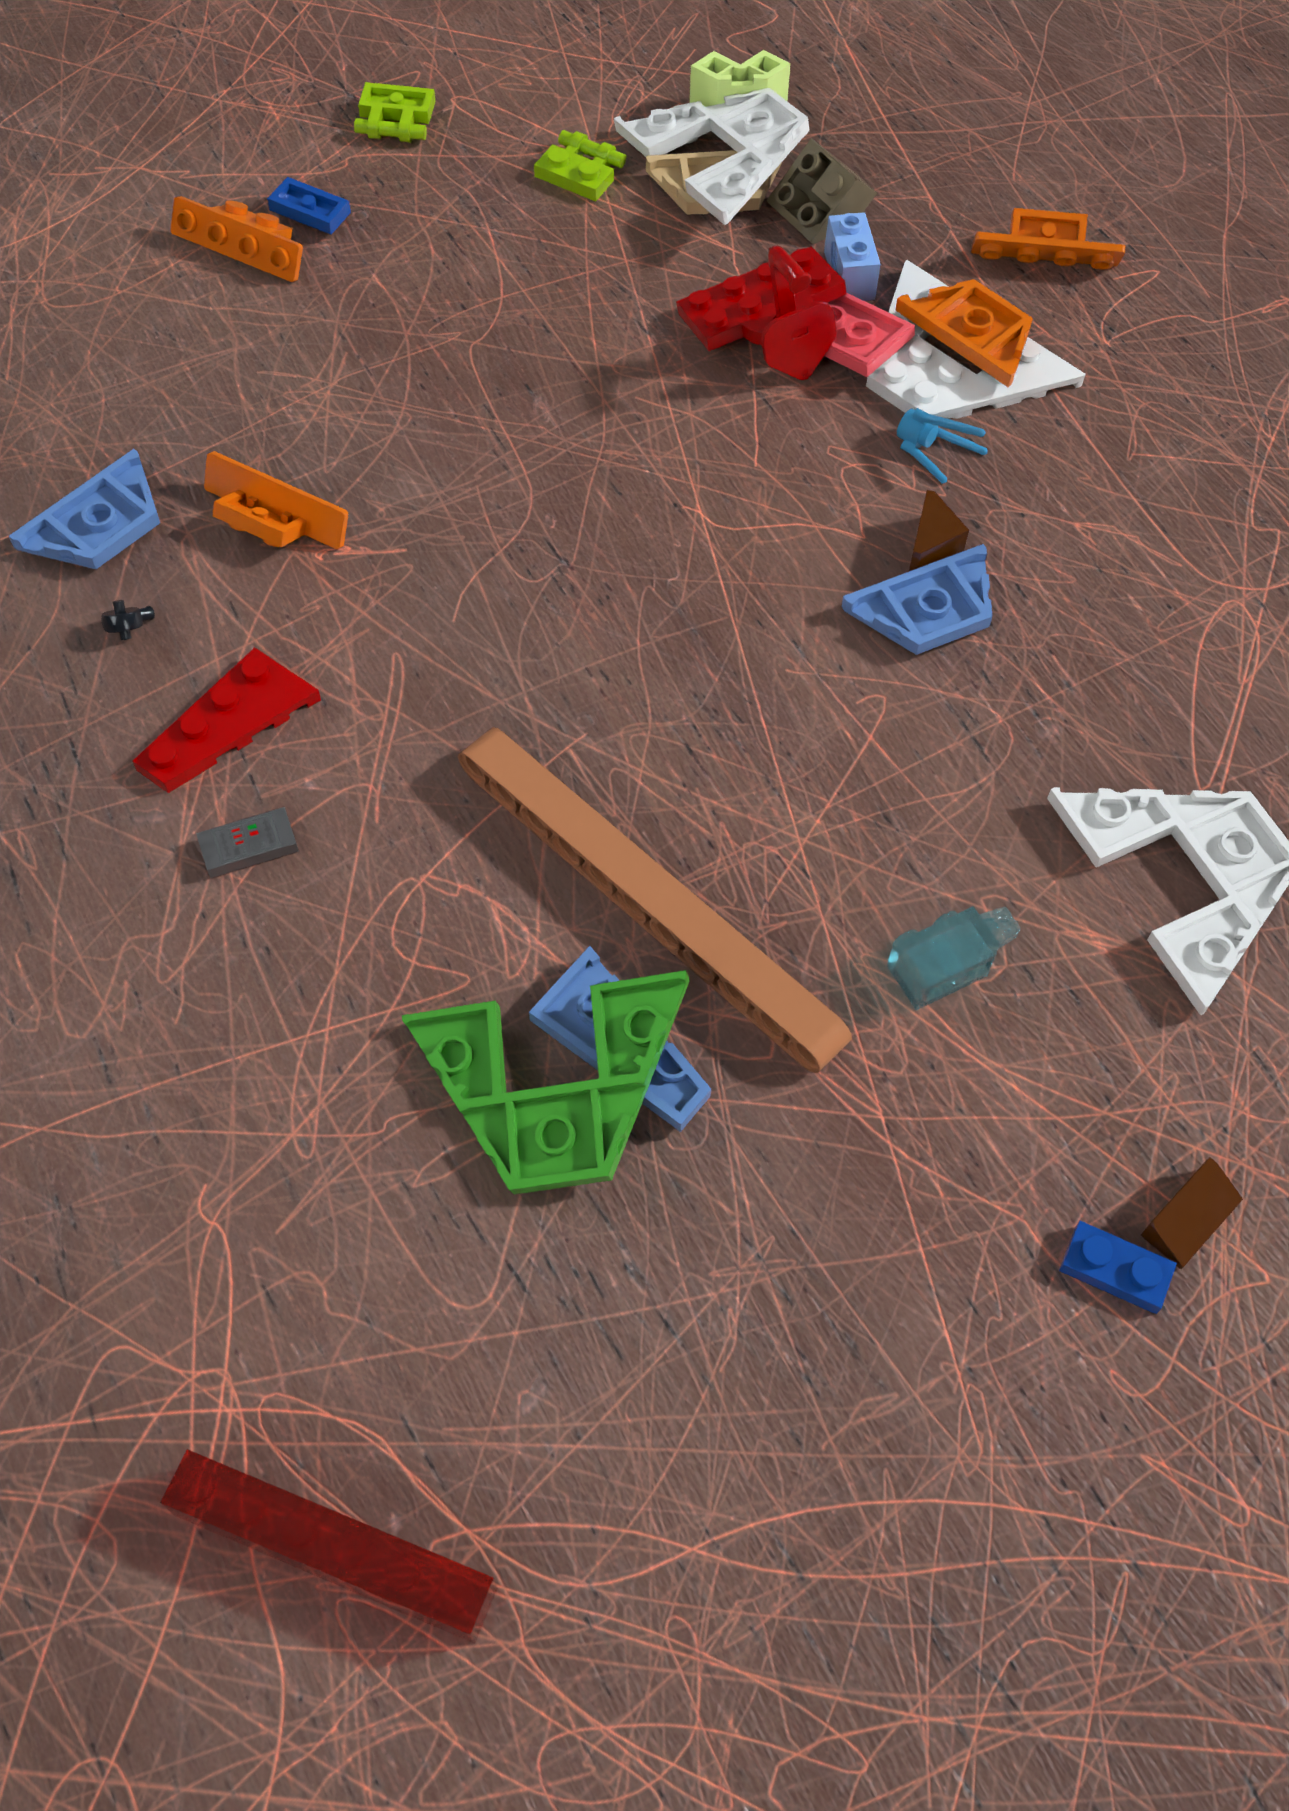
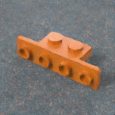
M182 196L174 198L170 229L173 235L287 281L294 282L298 280L303 246L291 240L293 228L280 224L278 217L267 213L255 214L248 211L246 204L229 200L222 206L207 207Z
M1014 208L1011 214L1010 234L976 232L971 253L980 254L982 258L989 260L999 259L1003 256L1014 257L1024 263L1047 260L1054 261L1059 266H1072L1080 263L1091 264V267L1095 269L1105 270L1119 265L1125 254L1126 246L1123 244L1085 241L1088 214Z
M216 451L207 454L204 488L206 491L222 497L214 501L213 517L228 523L232 529L246 531L261 538L267 545L274 547H283L304 535L334 549L344 546L349 515L346 509Z

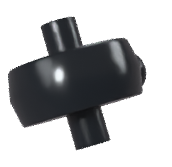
M123 600L113 601L114 610L102 613L101 624L105 632H119L121 640H127L132 638L130 630L140 628L143 625V621L153 620L155 613L151 606L141 609L137 607L125 608Z

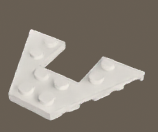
M770 88L755 90L747 94L724 96L725 103L705 107L701 101L676 105L670 109L651 110V115L648 118L624 122L620 116L614 118L616 132L645 157L650 155H666L668 152L684 144L696 141L698 137L710 131L738 153L685 179L687 193L724 225L732 220L809 131L808 117Z
M905 261L889 313L914 324L915 336L867 377V388L904 413L909 409L919 408L935 416L946 419H958L972 415L973 409L992 405L997 409L1020 403L1028 397H1044L1047 390L1071 384L1075 388L1082 386L1085 373L1029 337L1027 338L1013 383L1009 387L983 370L975 374L925 341L924 339L930 334L895 310L897 298L908 294L911 300L928 297L929 289L949 286L910 261Z
M1060 787L1052 788L1047 798L1096 868L1172 834L1220 899L1153 930L1147 939L1200 1015L1204 1014L1289 885V840L1251 791H1229L1224 794H1218L1213 791L1193 790L1191 795H1165L1163 790L1130 789L1127 792L1120 793L1108 788H1099L1097 793L1060 792Z

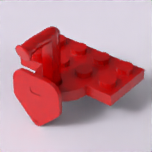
M774 245L768 250L769 262L763 263L758 268L742 275L729 277L724 282L708 289L695 291L688 297L676 301L679 316L708 351L744 337L753 344L762 345L764 360L770 367L799 380H806L812 375L837 335L835 314L827 302L847 295L845 280L812 246L797 249L789 255L784 248Z

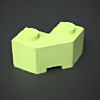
M762 50L742 64L713 51L691 65L690 103L701 101L705 107L725 103L724 96L747 94L766 88L772 89L788 101L791 63L765 50Z

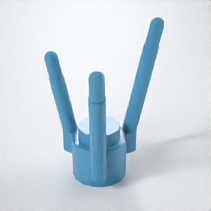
M919 408L909 409L902 417L897 428V437L904 440L900 449L911 454L942 484L947 482V477L918 448L922 446L930 447L936 437H939L981 455L987 454L988 450L986 447L941 429L938 426L979 437L985 435L984 429L928 414Z

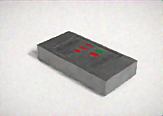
M285 807L196 833L210 878L299 851Z

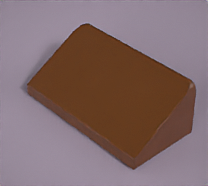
M1209 1157L1150 1222L1141 1236L1169 1260L1176 1262V1266L1179 1269H1182L1239 1205L1243 1198L1218 1163Z

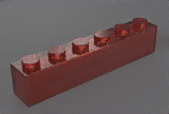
M188 1449L160 1502L176 1517L474 1644L498 1589L494 1578Z

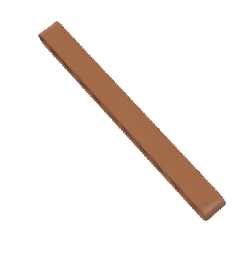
M490 728L458 754L460 765L476 784L805 1069L813 1073H819L852 1040L849 1028L839 1016L500 729Z

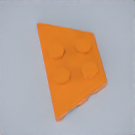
M975 279L959 282L951 287L941 286L929 289L928 297L911 300L908 294L897 298L895 309L897 312L1005 386L1009 387L1012 385L1032 325L1033 318Z

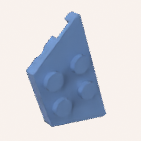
M132 449L10 534L9 538L13 547L18 551L98 569L159 525L160 519L138 452Z
M982 544L843 596L841 607L846 613L915 655L988 628L992 620V605L988 597L990 582L989 574H986L985 565L987 548Z

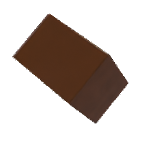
M926 491L909 571L963 552L965 549L969 529L935 491Z

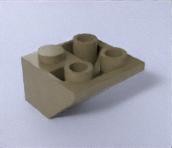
M811 138L769 196L767 202L811 243L816 244L826 239L828 216L863 213L877 192L855 172Z

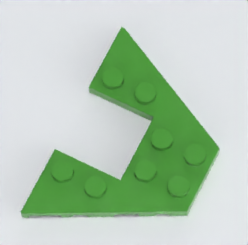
M684 970L590 985L599 1079L507 1093L501 1011L496 1001L402 1015V1021L414 1036L431 1067L441 1079L446 1091L475 1133L485 1153L492 1160L507 1188L515 1195L605 1182L613 1179L690 980L687 971Z

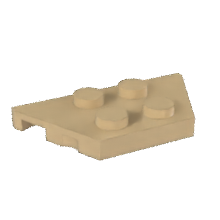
M730 150L646 156V172L687 215L708 214L710 212L687 193L685 179L738 152ZM782 162L739 212L760 209Z

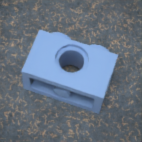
M847 213L828 216L824 248L827 263L845 280L846 293L863 301L875 300L881 264L866 214Z

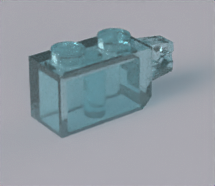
M974 906L960 913L950 911L940 916L932 926L918 932L913 929L900 935L893 942L887 967L915 1010H919L987 977L997 950L1015 939L1021 927L1006 906L979 914Z

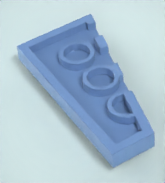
M589 946L529 1011V1020L598 1071L590 985L620 980L615 974L611 975L600 962L598 954ZM666 1041L642 1104L681 1132L710 1098L711 1088L676 1046Z

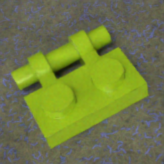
M365 82L358 107L360 117L368 119L355 118V133L368 134V138L381 139V136L398 137L400 142L409 143L413 139L426 140V125H420L419 123L429 124L436 102L435 90ZM384 120H394V121H400V122H391V121H384Z
M562 130L558 143L566 148L564 149L552 144L534 164V176L596 202L614 181V169L610 166L613 165L622 169L626 163L627 156L616 151L614 145L606 142L602 144L589 140L586 134L579 131L571 133ZM583 154L593 157L594 159L591 160L586 157H583Z

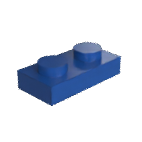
M287 177L267 198L270 211L330 235L351 213L348 200Z
M1079 1220L1073 1231L1059 1271L1157 1314L1163 1306L1177 1263Z

